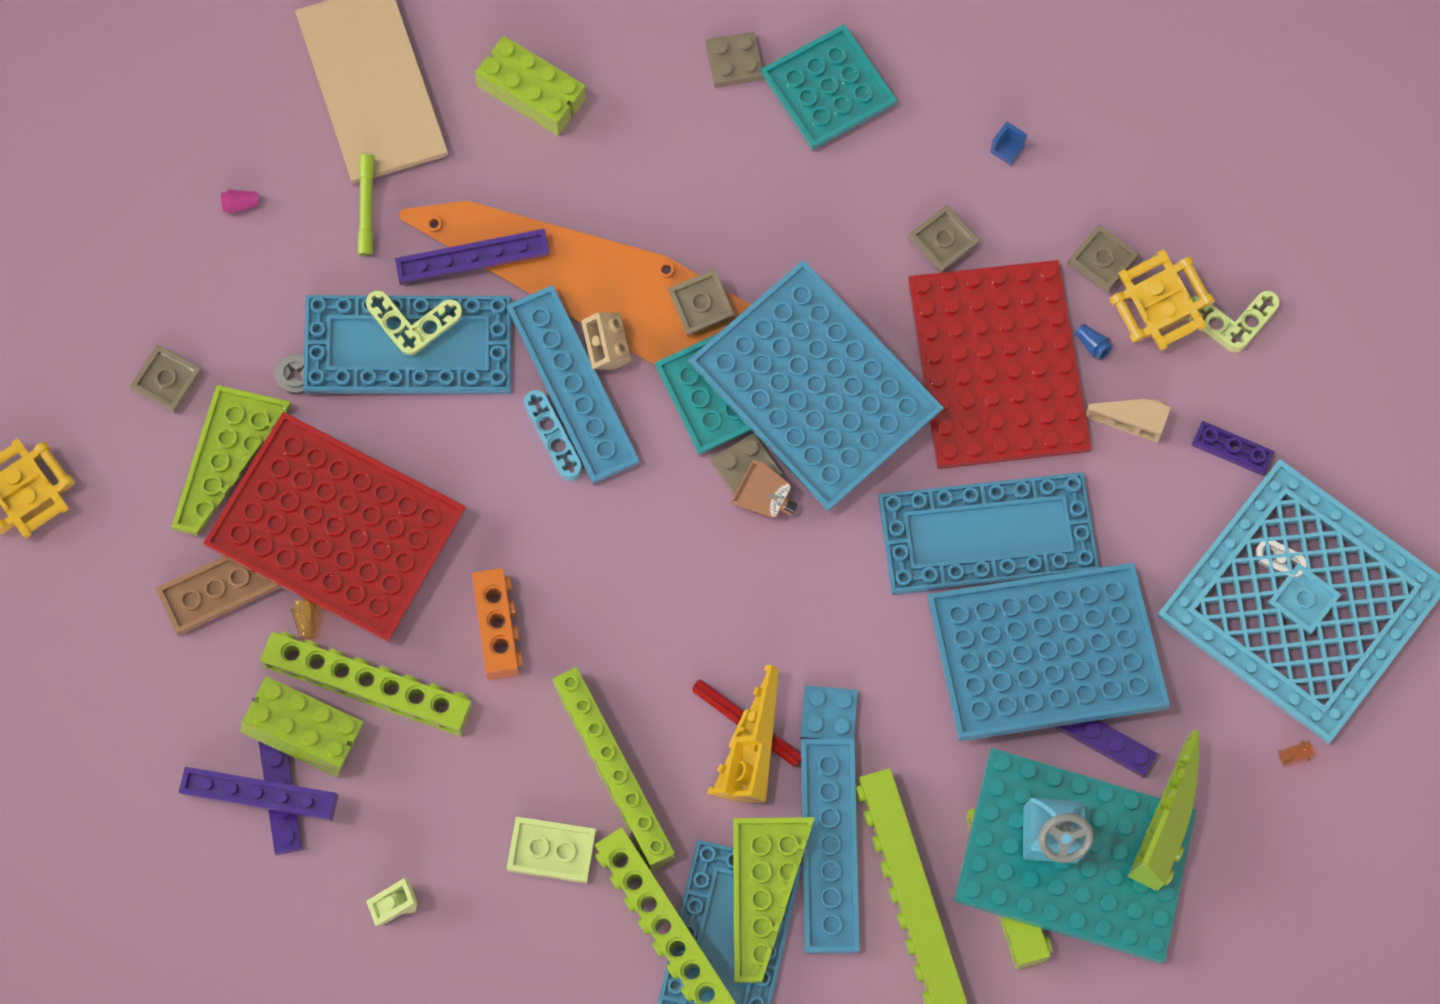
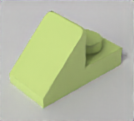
M403 878L366 901L375 926H382L401 914L414 913L417 908V900L408 878Z

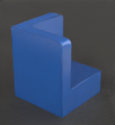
M1006 121L993 138L990 153L1011 166L1024 149L1027 134Z

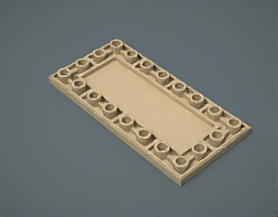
M328 0L295 10L352 185L360 182L359 155L361 154L375 156L374 178L448 156V151L396 0Z

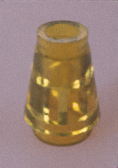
M306 599L292 602L293 608L290 610L300 639L316 637L317 606Z

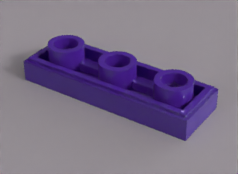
M1205 421L1201 422L1191 445L1264 476L1274 453L1271 449ZM1230 445L1236 446L1237 449H1232Z

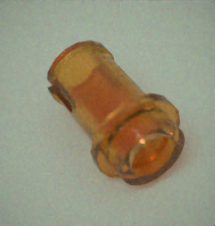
M1301 740L1298 745L1278 750V756L1281 764L1287 766L1303 759L1306 761L1310 760V757L1314 756V749L1310 741L1305 742Z

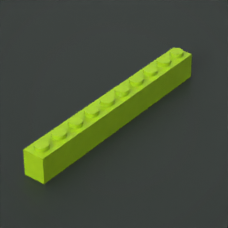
M891 768L861 776L858 781L859 786H856V794L859 802L864 801L867 810L863 812L867 827L872 826L875 834L872 837L873 847L876 853H881L883 862H880V868L883 877H888L891 888H888L892 904L897 903L900 912L896 914L900 929L906 930L908 937L905 940L906 949L909 956L914 955L916 961L913 970L917 982L922 981L925 989L922 992L924 1004H967Z

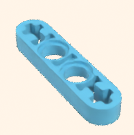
M539 390L530 391L524 397V406L531 422L562 479L566 481L576 480L581 475L582 467L572 444L546 395ZM532 399H536L537 401H541V402H540V408H541V410H542V413H541V414L538 415V410H537L536 406H535V405H531V404H532V402H531ZM550 419L554 422V427L548 431L543 430L540 427L541 421ZM558 440L563 441L566 447L562 452H555L551 449L552 443ZM566 456L571 466L576 465L573 473H570L569 470L564 471L566 467L563 458Z

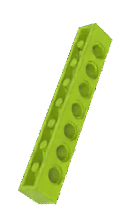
M281 631L280 634L271 632L260 659L263 668L448 733L462 736L473 709L471 701L468 700L469 697L459 692L447 693L443 691L444 688L433 683H429L428 686L421 684L417 678L411 675L398 676L394 674L392 669L385 666L375 668L362 658L355 657L352 660L344 657L345 654L341 651L319 648L320 645L310 640H305L303 643L295 640V636L287 632ZM297 651L300 653L296 660H287V655L290 652ZM316 660H323L325 662L320 669H313L311 665ZM345 668L349 670V674L344 678L336 676L340 669ZM372 677L374 679L372 685L367 687L361 685V681L364 678ZM390 686L399 687V691L395 695L385 693L386 689ZM416 694L424 696V700L419 704L410 702L411 698ZM440 703L449 705L448 710L443 713L437 712L435 708Z
M574 667L554 677V688L646 865L653 872L674 861L675 853L578 668Z
M621 827L596 843L595 847L599 851L595 855L603 869L607 866L613 873L609 877L617 891L622 888L626 893L627 897L623 899L631 913L637 911L641 919L637 921L645 935L651 933L656 940L651 944L659 957L665 955L670 962L666 968L674 980L677 978L681 979L684 986L680 990L690 1003L694 1000L696 1004H736L624 829ZM620 858H628L626 866L622 868L616 867V863ZM641 879L642 885L636 890L630 889V885L634 880ZM648 902H657V906L653 911H644L645 905ZM665 923L671 924V929L668 933L659 934L658 931L661 925ZM677 946H685L686 949L682 956H673V951ZM691 969H700V974L696 979L687 978V974ZM706 991L715 992V996L710 1002L702 1001V995Z

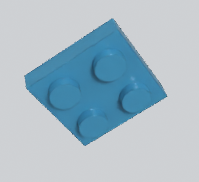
M805 685L800 739H854L858 690Z

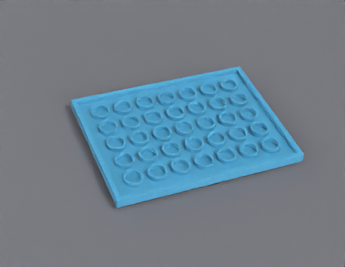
M804 260L688 360L689 364L827 512L943 411L940 403Z
M1134 562L927 594L958 742L1169 709L1170 703Z

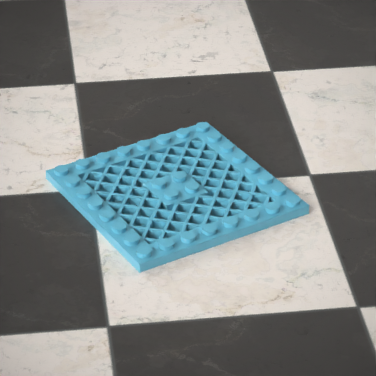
M1279 459L1158 612L1157 617L1327 744H1330L1440 599V574ZM1293 506L1295 517L1283 518L1281 507ZM1275 509L1277 519L1266 520ZM1300 509L1305 511L1310 516H1301ZM1315 522L1316 533L1304 534L1303 523ZM1296 524L1298 534L1286 536L1284 525ZM1321 524L1331 531L1323 532ZM1278 525L1280 536L1268 537L1266 527ZM1260 528L1262 538L1251 539ZM1336 537L1338 548L1326 549L1324 538ZM1318 539L1320 550L1308 551L1306 540ZM1343 540L1353 547H1344ZM1269 541H1276L1284 545L1285 553L1271 555ZM1300 541L1301 552L1289 553L1287 542ZM1265 542V556L1253 557L1251 546ZM1245 547L1247 557L1236 558ZM1357 553L1359 564L1347 565L1345 554ZM1339 555L1341 566L1329 567L1327 556ZM1364 555L1371 559L1373 562L1366 563ZM1303 556L1306 560V568L1298 563L1292 570L1290 558ZM1286 557V565L1289 571L1274 572L1272 560ZM1321 557L1323 568L1311 569L1309 558ZM1262 559H1268V573L1256 574L1254 563H1258ZM1248 564L1250 575L1237 576L1236 565ZM1230 566L1232 577L1221 578ZM1379 568L1381 580L1369 581L1367 570ZM1299 570L1303 572L1301 576L1294 578ZM1361 570L1362 581L1350 582L1349 571ZM1386 571L1395 578L1387 579ZM1342 572L1344 583L1332 584L1330 573ZM1324 574L1325 582L1316 575ZM1286 578L1277 590L1275 579ZM1269 580L1271 591L1259 592L1257 581ZM1251 582L1253 593L1241 594L1239 583ZM1233 583L1235 595L1222 596L1221 584ZM1400 584L1402 595L1390 596L1388 585ZM1215 585L1216 596L1206 597ZM1382 586L1384 597L1372 598L1370 587ZM1408 587L1412 589L1410 594L1408 593ZM1364 588L1366 599L1354 600L1352 589ZM1337 590H1346L1348 601L1336 602L1341 596V593ZM1272 597L1267 603V606L1271 609L1262 610L1260 598ZM1254 599L1256 610L1244 612L1242 600ZM1236 601L1238 612L1225 613L1223 602ZM1403 602L1394 613L1392 603ZM1218 603L1219 614L1207 615L1205 604ZM1385 604L1387 615L1375 616L1374 605ZM1367 605L1369 617L1357 618L1355 607ZM1198 606L1200 607V613L1195 610ZM1349 607L1351 619L1339 620L1337 608ZM1331 609L1333 621L1321 622ZM1276 615L1277 626L1265 627L1263 616ZM1257 617L1259 628L1247 629L1245 618ZM1282 617L1293 625H1283ZM1239 619L1241 630L1228 631L1227 620ZM1221 620L1222 629H1220L1211 621ZM1388 621L1379 633L1377 622ZM1370 623L1372 635L1360 636L1358 624ZM1352 625L1354 636L1342 638L1340 626ZM1334 627L1336 638L1324 639L1322 628ZM1316 629L1317 640L1305 641L1304 633L1310 636ZM1297 631L1299 642L1287 643L1285 632ZM1279 633L1281 644L1268 645L1266 634ZM1260 635L1262 646L1250 647L1248 636ZM1242 636L1243 645L1233 637ZM1373 641L1364 653L1362 642ZM1355 643L1357 654L1345 656L1343 644ZM1337 645L1339 656L1327 657L1325 646ZM1319 647L1321 658L1308 659L1307 648ZM1300 648L1302 660L1290 661L1288 650ZM1282 650L1284 662L1271 663L1270 652ZM1263 652L1265 661L1254 653ZM1358 661L1352 670L1348 672L1347 662ZM1340 663L1342 674L1330 675L1328 664ZM1322 664L1324 676L1312 677L1310 666ZM1303 666L1305 678L1293 679L1291 668ZM1285 668L1286 677L1276 669ZM1343 680L1340 686L1333 693L1332 681ZM1325 682L1327 694L1315 695L1313 683ZM1307 684L1308 693L1297 685ZM1328 700L1325 705L1319 702Z

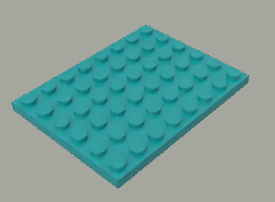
M991 748L985 765L953 902L1163 964L1166 959L1197 809H1192L1186 834L1181 844L1184 847L1183 854L1178 862L1174 861L1171 868L1174 871L1172 880L1168 886L1163 885L1156 891L1129 878L1128 874L1161 798ZM1030 798L1085 802V819L1092 827L1093 843L1089 851L1077 864L1023 859V806Z

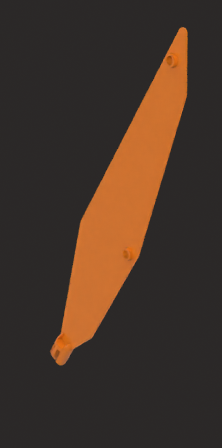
M470 201L406 208L399 212L400 220L447 247L545 229L550 256L485 269L529 294L553 285L567 315L581 324V320L598 312L620 313L629 351L653 365L657 361L720 333L751 306L748 302L724 289L735 317L687 336L668 288L699 275L665 255ZM432 223H439L438 227L431 228ZM664 268L671 269L669 274L662 273Z

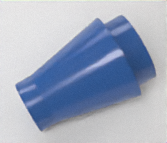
M1086 324L1081 325L1075 333V336L1080 339L1093 358L1097 357L1099 360H1102L1113 348L1110 338L1095 331Z

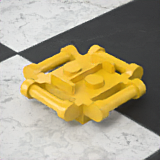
M1164 249L1156 252V256L1127 271L1124 269L1118 272L1126 290L1113 295L1109 299L1112 306H1116L1130 331L1131 335L1129 337L1132 342L1138 343L1151 336L1160 351L1168 348V344L1197 329L1201 331L1207 328L1198 311L1215 302L1213 295L1207 292L1193 266L1195 263L1191 256L1172 265ZM1160 264L1163 265L1164 271L1135 286L1133 285L1132 279ZM1183 271H1185L1200 298L1194 303L1178 276ZM1129 299L1132 301L1146 328H1139L1125 301ZM1189 318L1193 319V321L1164 336L1160 334Z
M16 438L11 442L12 445L0 452V465L17 453L22 457L0 472V506L8 515L7 518L0 519V535L16 526L22 536L27 539L32 535V531L60 512L64 514L69 510L60 495L73 487L75 480L71 475H67L50 452L51 447L46 441L39 443L34 450L28 453L21 441ZM41 458L44 460L59 481L56 485L52 486L36 464V461Z

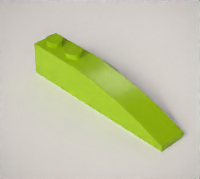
M1193 730L1184 742L1128 874L1129 878L1156 891L1163 885H1169L1174 875V871L1171 870L1174 861H1179L1184 851V847L1181 844L1191 817L1198 778L1199 732Z

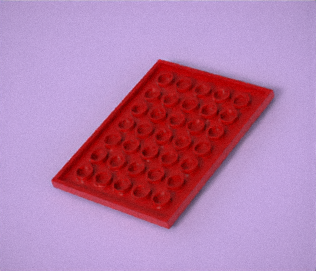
M1059 260L908 276L924 388L943 407V411L930 421L937 469L1091 451Z
M282 412L203 542V545L389 643L466 511V506L301 420Z

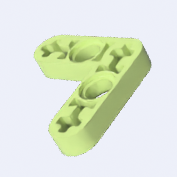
M374 291L366 299V306L370 314L398 349L408 356L417 354L455 325L462 316L461 306L457 301L452 299L445 300L411 326L384 292ZM374 298L384 300L382 305L386 311L389 308L392 309L382 319L379 318V316L383 315L379 307L372 308ZM446 307L450 309L455 307V317L452 318L450 315L443 319L445 325L442 326L440 320L434 315L438 313L441 318L446 313ZM390 317H398L401 320V325L398 329L391 330L387 327L386 322ZM427 321L435 322L437 324L436 332L426 334L422 329L423 324ZM405 328L408 329L407 331H405V335L408 337V339H416L414 341L415 347L412 349L409 346L406 348L403 347L405 345V341L401 335L398 337V339L395 338V336L401 334Z
M1271 291L1260 293L1236 322L1211 304L1198 311L1202 318L1207 312L1210 313L1204 321L1207 328L1203 329V331L1229 351L1240 352L1245 349L1275 314L1279 306V298ZM1198 296L1191 297L1193 303L1200 299ZM1270 300L1272 302L1271 306H1267L1263 313H1261L1259 310L1262 307L1263 301ZM1249 316L1255 317L1258 320V325L1256 327H1249L1245 323V318ZM1211 319H1218L1222 322L1223 327L1215 330L1210 327L1209 321ZM1242 330L1244 334L1240 342L1233 343L1231 341L1232 338H1235Z

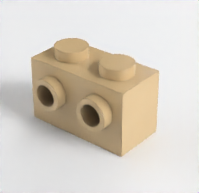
M598 312L581 320L592 369L615 370L631 362L620 313Z

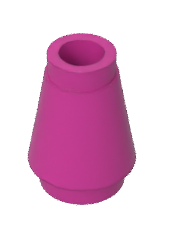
M227 189L226 192H221L220 194L223 212H229V214L259 206L257 191Z

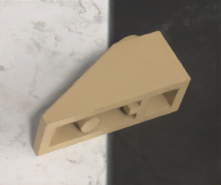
M1157 399L1089 404L1086 418L1158 443L1171 407Z

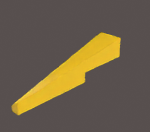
M765 665L766 675L760 688L755 687L753 694L756 697L750 710L745 709L728 745L731 749L725 763L719 764L717 771L720 774L714 787L709 786L707 794L742 803L766 802L779 668L773 665Z

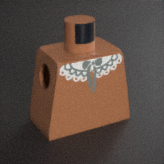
M752 460L730 504L766 517L776 518L779 511L791 516L796 510L798 502L787 497L791 490V485L763 462Z

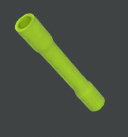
M371 154L359 155L360 217L358 255L360 256L373 255L372 201L375 156Z

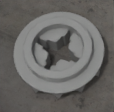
M288 355L276 366V382L287 393L300 394L303 391L304 355ZM290 368L296 372L301 370V381L297 378L290 379L292 377Z

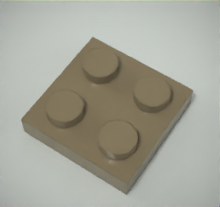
M754 32L706 39V48L715 88L763 80V75L760 72L762 65Z
M945 205L908 235V239L940 273L946 271L980 243L978 237L948 205Z
M1098 224L1068 259L1067 264L1108 293L1120 279L1118 272L1124 269L1127 271L1138 258L1139 253Z
M715 269L668 288L687 336L735 317Z
M157 344L131 383L130 388L154 403L176 413L201 375L202 369Z
M754 433L710 459V463L733 496L752 460L763 462L782 477L781 470Z

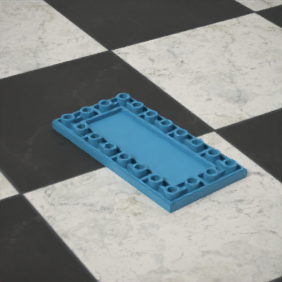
M306 295L304 394H511V317L506 308V305L511 303V296L387 295L411 326L445 300H455L461 306L462 316L455 325L417 354L408 356L398 349L368 311L366 306L368 295ZM374 298V305L372 306V308L379 307V309L383 313V315L379 316V318L382 319L383 316L387 312L392 311V309L389 308V310L386 311L382 305V302L384 300H377L376 298ZM446 307V313L441 318L438 313L434 315L440 320L442 326L445 325L443 322L445 317L448 315L452 318L455 317V307L453 309ZM390 317L386 325L389 329L396 330L400 327L401 320L398 317ZM427 321L423 324L422 329L426 334H433L437 330V324L433 321ZM405 328L404 331L401 334L395 336V338L398 339V337L401 335L405 341V345L403 347L406 348L409 346L412 349L415 347L414 341L416 339H408V337L405 335V331H407L408 329Z
M1084 472L878 494L891 595L983 586L1099 568Z
M697 839L679 916L736 1004H771L803 864L800 863L763 982L734 983L733 848ZM677 946L673 951V956H682L686 949L685 946ZM666 968L658 1004L696 1003L694 1000L690 1003L680 990L684 986L681 979L677 978L674 980ZM691 969L687 974V978L696 979L700 974V969ZM706 991L702 995V1001L710 1002L714 998L715 992Z

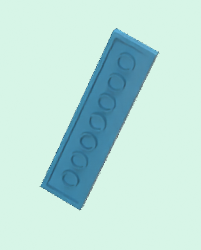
M551 285L506 305L507 311L592 485L640 464L636 452L595 369H592L591 361L554 286Z
M801 739L802 817H815L803 854L804 954L859 953L855 739Z

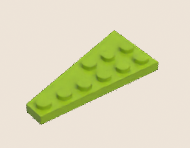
M216 385L171 526L172 530L195 536L201 533L256 457L282 412L287 413L292 407L290 401Z
M815 817L733 818L734 983L763 982Z

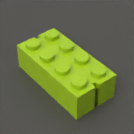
M504 35L491 51V57L487 56L475 71L477 87L557 136L560 135L571 120V114L575 115L587 99L586 85Z
M266 676L242 720L240 732L338 778L361 732L363 721Z

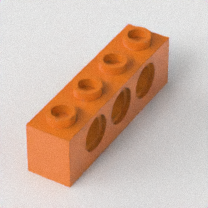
M503 568L472 572L487 680L519 676L518 667H523L521 651H515L514 642L519 641L517 626H512L511 617L516 615L514 601H508L507 592L512 591L510 576H504ZM493 594L501 596L500 601L497 603H490L488 598ZM496 619H501L505 622L501 628L491 626L492 622ZM500 644H505L509 647L505 653H497L495 648Z

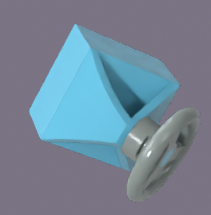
M1030 798L1023 806V859L1077 864L1091 848L1093 830L1085 819V802Z

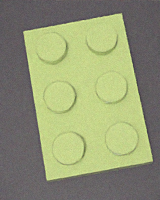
M516 817L506 870L507 872L587 884L596 829Z

